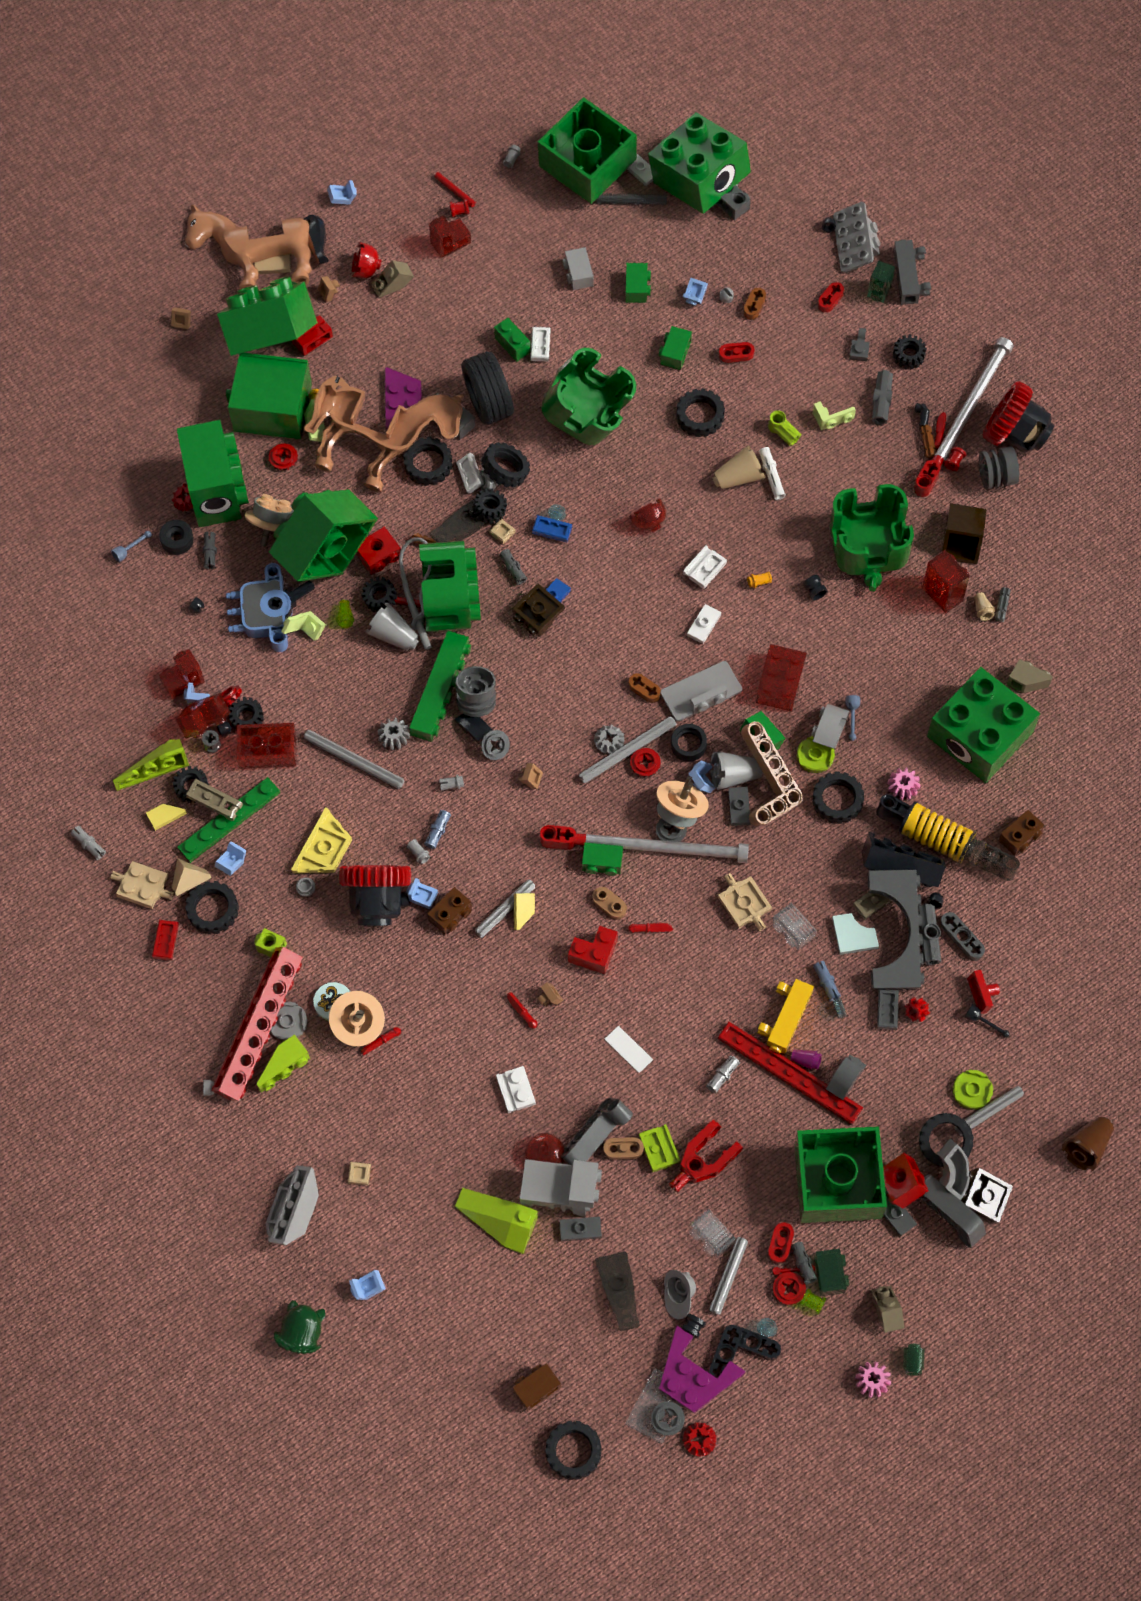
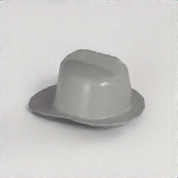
M670 1270L664 1278L665 1307L673 1318L683 1319L690 1311L691 1298L696 1292V1284L689 1272L682 1273L678 1270Z

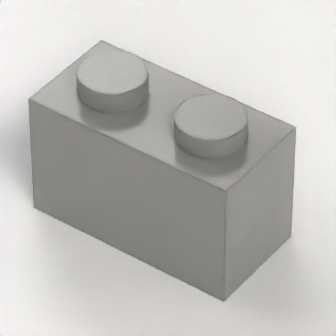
M586 247L565 251V259H562L564 270H568L566 274L567 282L572 285V289L577 290L594 286V276Z

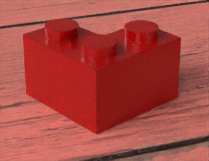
M599 926L593 943L574 937L568 953V962L605 974L618 941V931Z

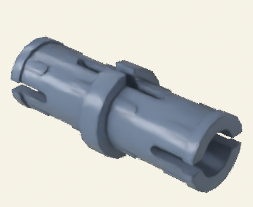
M445 810L439 811L434 824H431V831L424 843L425 846L436 849L441 835H444L446 824L451 817L449 812Z
M820 961L821 964L819 962L814 964L813 968L820 979L819 984L824 988L829 1001L840 998L841 995L834 983L835 979L830 975L825 961Z

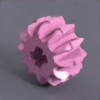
M898 768L896 773L892 772L891 778L888 779L887 784L890 785L888 790L889 792H894V797L900 796L901 801L904 797L910 800L911 795L916 796L917 790L920 789V784L918 783L919 776H914V771L909 773L907 768L904 769V772Z
M866 1362V1369L860 1366L858 1370L861 1374H856L855 1376L857 1380H860L856 1383V1387H864L861 1390V1394L869 1391V1398H872L873 1392H875L877 1397H880L881 1391L886 1393L888 1391L886 1386L891 1384V1381L886 1379L890 1377V1372L883 1373L886 1367L883 1365L880 1369L877 1368L878 1362H874L873 1367H871L869 1362ZM870 1376L877 1378L876 1384L873 1381H869Z

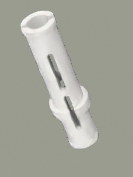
M764 447L759 450L763 462L762 468L766 471L774 499L781 500L786 494L776 470L777 464L772 458L770 448Z

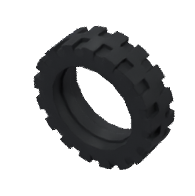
M701 388V390L693 389L692 392L688 391L684 397L682 396L677 404V422L681 425V429L683 431L686 430L689 435L694 434L696 437L704 435L705 437L709 436L710 433L714 434L717 429L721 428L724 421V403L720 400V396L715 395L711 390L706 391V389ZM703 402L714 408L715 417L706 423H697L690 420L685 411L691 404Z
M419 438L404 453L406 474L409 475L412 481L415 480L417 484L422 483L425 486H429V484L436 485L439 481H444L445 477L449 476L450 470H452L450 448H447V444L440 442L438 438ZM423 451H435L442 456L443 463L435 471H420L413 465V459Z
M496 442L495 444H490L481 458V466L484 468L485 474H488L491 480L494 479L497 484H503L505 487L511 486L514 488L520 486L530 472V463L527 462V457L523 456L519 449L517 450L514 446L507 445V443L500 444V442ZM494 457L509 461L516 468L517 472H509L498 465Z
M836 771L833 774H826L824 778L822 776L819 782L816 783L813 791L812 803L815 806L816 813H819L822 819H827L830 823L837 822V824H842V822H850L852 818L855 819L858 813L861 812L864 803V790H862L861 783L857 782L854 776L851 777L846 772L843 774ZM831 785L845 786L853 793L854 803L846 810H833L826 806L823 801L822 795L824 790Z
M207 881L203 885H197L195 890H191L190 896L186 899L187 905L185 909L190 923L198 931H204L205 934H219L220 931L228 930V927L235 923V918L238 917L239 905L233 890L228 888L226 884H220L218 881H214V883ZM210 894L221 895L228 902L227 912L216 921H204L196 912L199 901Z
M942 1113L929 1118L923 1124L919 1133V1146L922 1154L929 1162L936 1166L944 1167L942 1159L931 1149L929 1138L932 1130L939 1124H952L960 1130L963 1137L961 1149L967 1158L973 1149L974 1136L971 1127L963 1118L955 1114Z
M580 1421L561 1423L556 1429L551 1431L547 1439V1461L551 1469L558 1476L565 1477V1479L579 1480L589 1476L597 1468L601 1460V1441L596 1431L588 1424H583ZM568 1433L583 1435L591 1445L590 1458L580 1467H567L559 1461L556 1455L557 1443Z

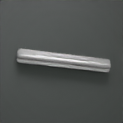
M529 879L526 880L475 929L476 934L481 938L484 937L514 908V894L530 893L535 889V884Z
M1020 1086L1014 1087L966 1118V1123L971 1129L1021 1098L1024 1094ZM955 1126V1131L958 1133V1135L961 1136L962 1133H961L960 1130Z
M737 1237L709 1308V1311L713 1314H721L748 1244L745 1238Z

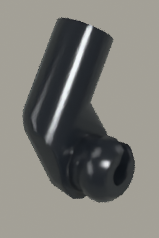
M916 403L914 411L920 413L919 426L928 425L930 415L928 407L925 403Z

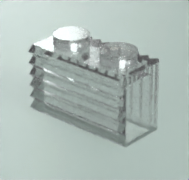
M789 903V905L773 917V927L778 933L782 932L786 936V941L792 948L796 947L799 950L816 937L817 930L792 903Z
M710 1209L705 1210L690 1223V1235L696 1241L700 1240L704 1244L703 1249L709 1256L714 1255L718 1258L735 1243V1237L716 1218Z

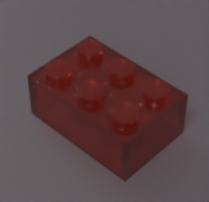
M944 550L928 562L922 589L947 614L963 602L970 575L965 567H961L957 563L956 558L952 554Z
M770 644L757 691L756 703L792 712L807 653Z
M295 724L237 725V762L239 769L297 767Z

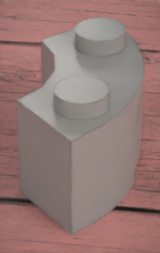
M827 704L826 707L822 706L819 714L821 720L818 726H814L811 734L814 737L813 742L835 749L844 729L849 711Z
M950 1138L937 1153L942 1159L944 1166L943 1175L939 1182L961 1200L970 1181L969 1162L961 1147Z

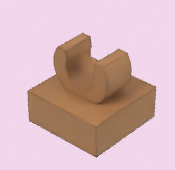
M328 276L321 277L318 291L325 302L332 301L334 294L338 293L336 287H340L337 280L330 281Z
M173 307L171 310V326L189 329L191 310Z
M527 763L526 768L521 769L524 773L523 777H518V780L531 789H538L543 772L534 763Z
M545 983L541 986L544 993L538 997V1000L542 1005L546 1006L550 1002L558 1005L563 1001L552 984Z

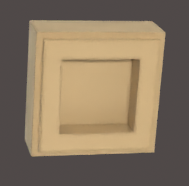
M501 519L489 532L490 535L504 544L515 533V529Z
M351 1162L348 1183L369 1185L371 1164Z

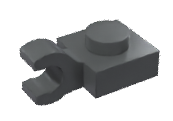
M859 328L858 339L852 340L849 359L867 361L870 342H865L866 328Z

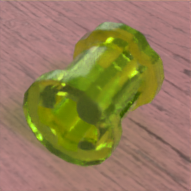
M808 1289L800 1306L803 1307L805 1305L816 1311V1314L819 1315L827 1298H821L811 1293V1290Z

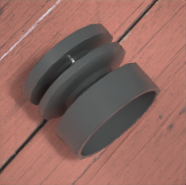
M1012 446L998 449L997 455L994 450H989V452L981 451L979 453V474L986 490L991 489L993 486L998 488L1001 481L1004 486L1018 484L1019 464L1016 452Z
M472 666L459 672L456 677L457 707L463 714L471 717H481L489 714L495 708L496 682L495 676L490 670L480 666Z

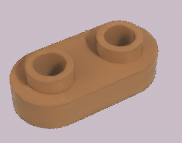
M606 887L595 889L593 892V902L598 908L615 920L622 919L626 915L627 906L622 899ZM600 894H605L606 897H605V898H600L599 895H600ZM614 906H620V909L615 910Z
M635 1137L610 1138L604 1143L603 1151L605 1156L612 1160L637 1159L642 1156L644 1145L640 1139ZM615 1147L617 1151L612 1153L610 1148ZM636 1147L637 1151L631 1152L630 1148Z

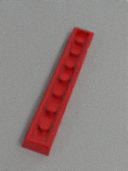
M731 1022L727 1023L718 1036V1040L849 1124L853 1125L863 1110L862 1106L848 1097L842 1100L826 1090L828 1084L781 1054L770 1050V1047Z

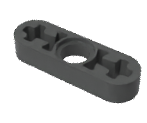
M945 913L940 921L941 928L970 960H980L985 952L984 945L955 913ZM946 919H948V920H951V919H952V920H953V926H952L951 924H948V925H947V924H946ZM964 932L967 934L968 939L961 941L957 938V934ZM972 947H973L974 949H977V948H978V949H979V952H978L979 954H977V953H974V954H973V953H972Z

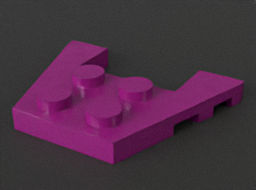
M677 1326L659 1390L695 1414L713 1400L715 1396L731 1386L733 1382L744 1376L745 1370L729 1361L718 1378L714 1377L682 1355L693 1339V1336Z

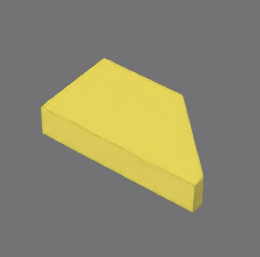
M161 804L146 812L155 831L187 814L185 809Z
M535 893L514 894V930H520L535 913Z

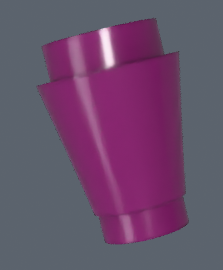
M793 1050L791 1061L811 1070L819 1069L822 1054L811 1050Z

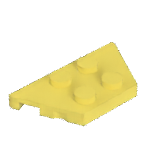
M325 807L291 869L292 873H334L352 838L342 828L339 821L333 817L328 808Z

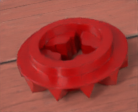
M278 444L269 453L270 463L274 468H279L280 470H289L291 466H295L298 460V453L290 444ZM285 452L287 458H285L282 462L280 457H282Z
M183 483L173 493L172 502L179 511H189L193 508L188 485ZM186 493L188 496H186L185 500H183L182 497H184Z
M238 685L228 687L218 695L215 705L219 709L226 708L240 697L242 689Z
M650 748L638 749L633 753L630 760L633 772L639 774L640 777H649L656 774L661 765L660 756ZM644 757H645V759L647 760V762H651V763H648V768H647V769H646V767L644 766V764H641V763H643V758H644Z
M793 1272L780 1274L773 1284L774 1296L779 1302L786 1305H796L804 1298L806 1293L804 1280ZM794 1282L793 1291L795 1293L789 1292L784 1295L786 1290L784 1285L790 1286Z
M695 1422L688 1426L684 1432V1447L694 1456H706L716 1446V1434L713 1428L705 1422ZM697 1431H699L701 1436L708 1437L703 1440V1448H701L698 1441H691L697 1438Z

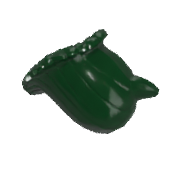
M292 1300L287 1307L286 1315L283 1317L281 1331L274 1332L273 1338L279 1347L297 1354L316 1352L322 1347L317 1344V1340L321 1334V1322L325 1318V1310L319 1309L314 1311L310 1306L298 1305L296 1301Z

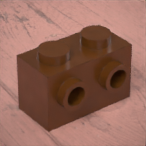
M1027 810L1001 833L998 841L1014 856L1019 852L1023 854L1030 847L1029 843L1033 840L1036 842L1041 838L1045 825L1033 813Z
M453 887L427 913L428 920L446 935L449 931L452 932L456 929L458 922L462 918L469 916L472 911V903L458 889Z
M547 1363L543 1366L542 1364L537 1365L531 1370L532 1374L528 1377L522 1376L514 1382L513 1392L527 1412L561 1388V1382Z

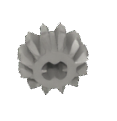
M396 717L392 722L387 718V724L381 723V729H378L379 742H383L385 748L390 745L391 750L394 749V746L401 749V744L406 745V739L410 738L409 727L405 725L403 720L398 722Z

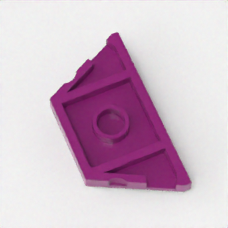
M385 368V428L387 431L398 405L409 408L422 400L421 381L390 368Z

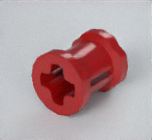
M464 199L462 202H449L452 218L460 214L469 215L467 199Z
M952 447L951 454L945 460L944 465L952 471H958L960 462L966 457V452L959 447Z

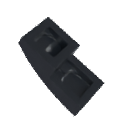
M461 714L455 719V722L466 734L469 733L478 744L483 740V735L492 730L481 717Z

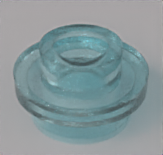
M558 504L552 505L547 512L551 519L558 521L563 520L566 516L565 508Z
M763 1318L757 1324V1331L765 1337L774 1336L777 1333L776 1322L769 1318Z

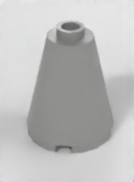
M385 603L386 608L383 609L381 607L369 624L372 628L370 630L366 629V633L403 650H414L419 643L417 640L418 635L391 604Z
M719 751L712 754L710 764H714V770H710L712 784L717 790L761 778L762 774H764L755 758Z

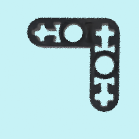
M729 1325L723 1332L709 1373L715 1377L712 1371H717L719 1363H715L716 1360L721 1364H728L729 1361L733 1362L738 1348L767 1360H776L781 1353V1346L773 1339L737 1325ZM732 1330H735L738 1338L734 1337L731 1345L723 1344V1341L728 1343L730 1335L727 1332L731 1333ZM749 1337L757 1339L758 1345L755 1348L747 1346L746 1340ZM764 1341V1346L768 1348L774 1345L777 1353L773 1352L772 1355H769L768 1350L765 1348L762 1349V1352L758 1351L761 1347V1342ZM722 1349H728L731 1352V1357L726 1360L722 1359L719 1352Z

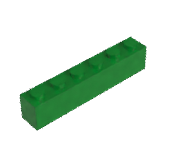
M447 630L409 728L411 736L430 742L433 741L434 736H438L440 720H444L446 715L445 707L452 700L453 693L451 692L453 687L456 688V677L459 671L464 669L465 655H469L471 650L468 636Z

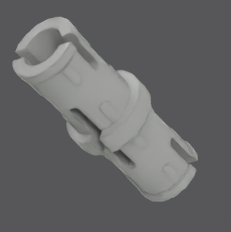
M80 826L75 827L77 832L74 829L72 830L71 835L82 844L81 847L84 850H88L97 860L102 858L100 854L102 856L106 854V851L95 842V838L89 836Z
M730 1055L721 1068H717L716 1074L706 1085L708 1090L716 1094L723 1083L731 1078L730 1075L740 1064L737 1058Z

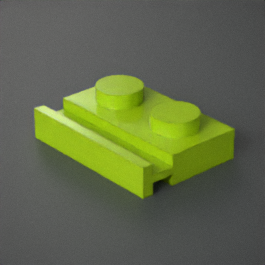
M667 1124L639 1133V1138L643 1143L652 1172L680 1163V1158Z

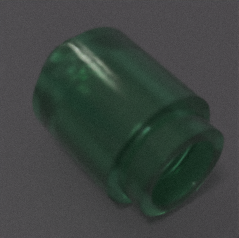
M908 1344V1347L904 1348L903 1369H905L906 1375H922L925 1349L921 1348L920 1344Z

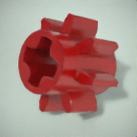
M913 997L904 1006L906 1008L905 1015L912 1019V1022L917 1019L919 1022H922L930 1014L928 1011L929 1004L922 997L918 1000Z

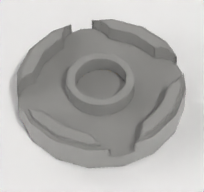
M285 1002L284 1006L279 1010L277 1014L278 1020L270 1032L281 1041L287 1040L294 1034L299 1038L307 1028L308 1020L305 1011L294 1002Z

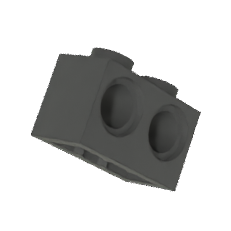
M734 185L716 204L733 220H736L750 209L751 199L747 193L741 191L737 185Z

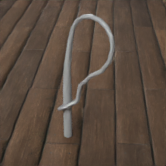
M414 537L403 545L399 555V566L405 597L413 617L411 628L418 630L424 649L428 650L432 646L424 628L425 616L422 586L419 594L421 613L419 614L409 590L403 566V553L410 543L420 541L423 544H427V541ZM428 565L423 581L428 579L432 565Z

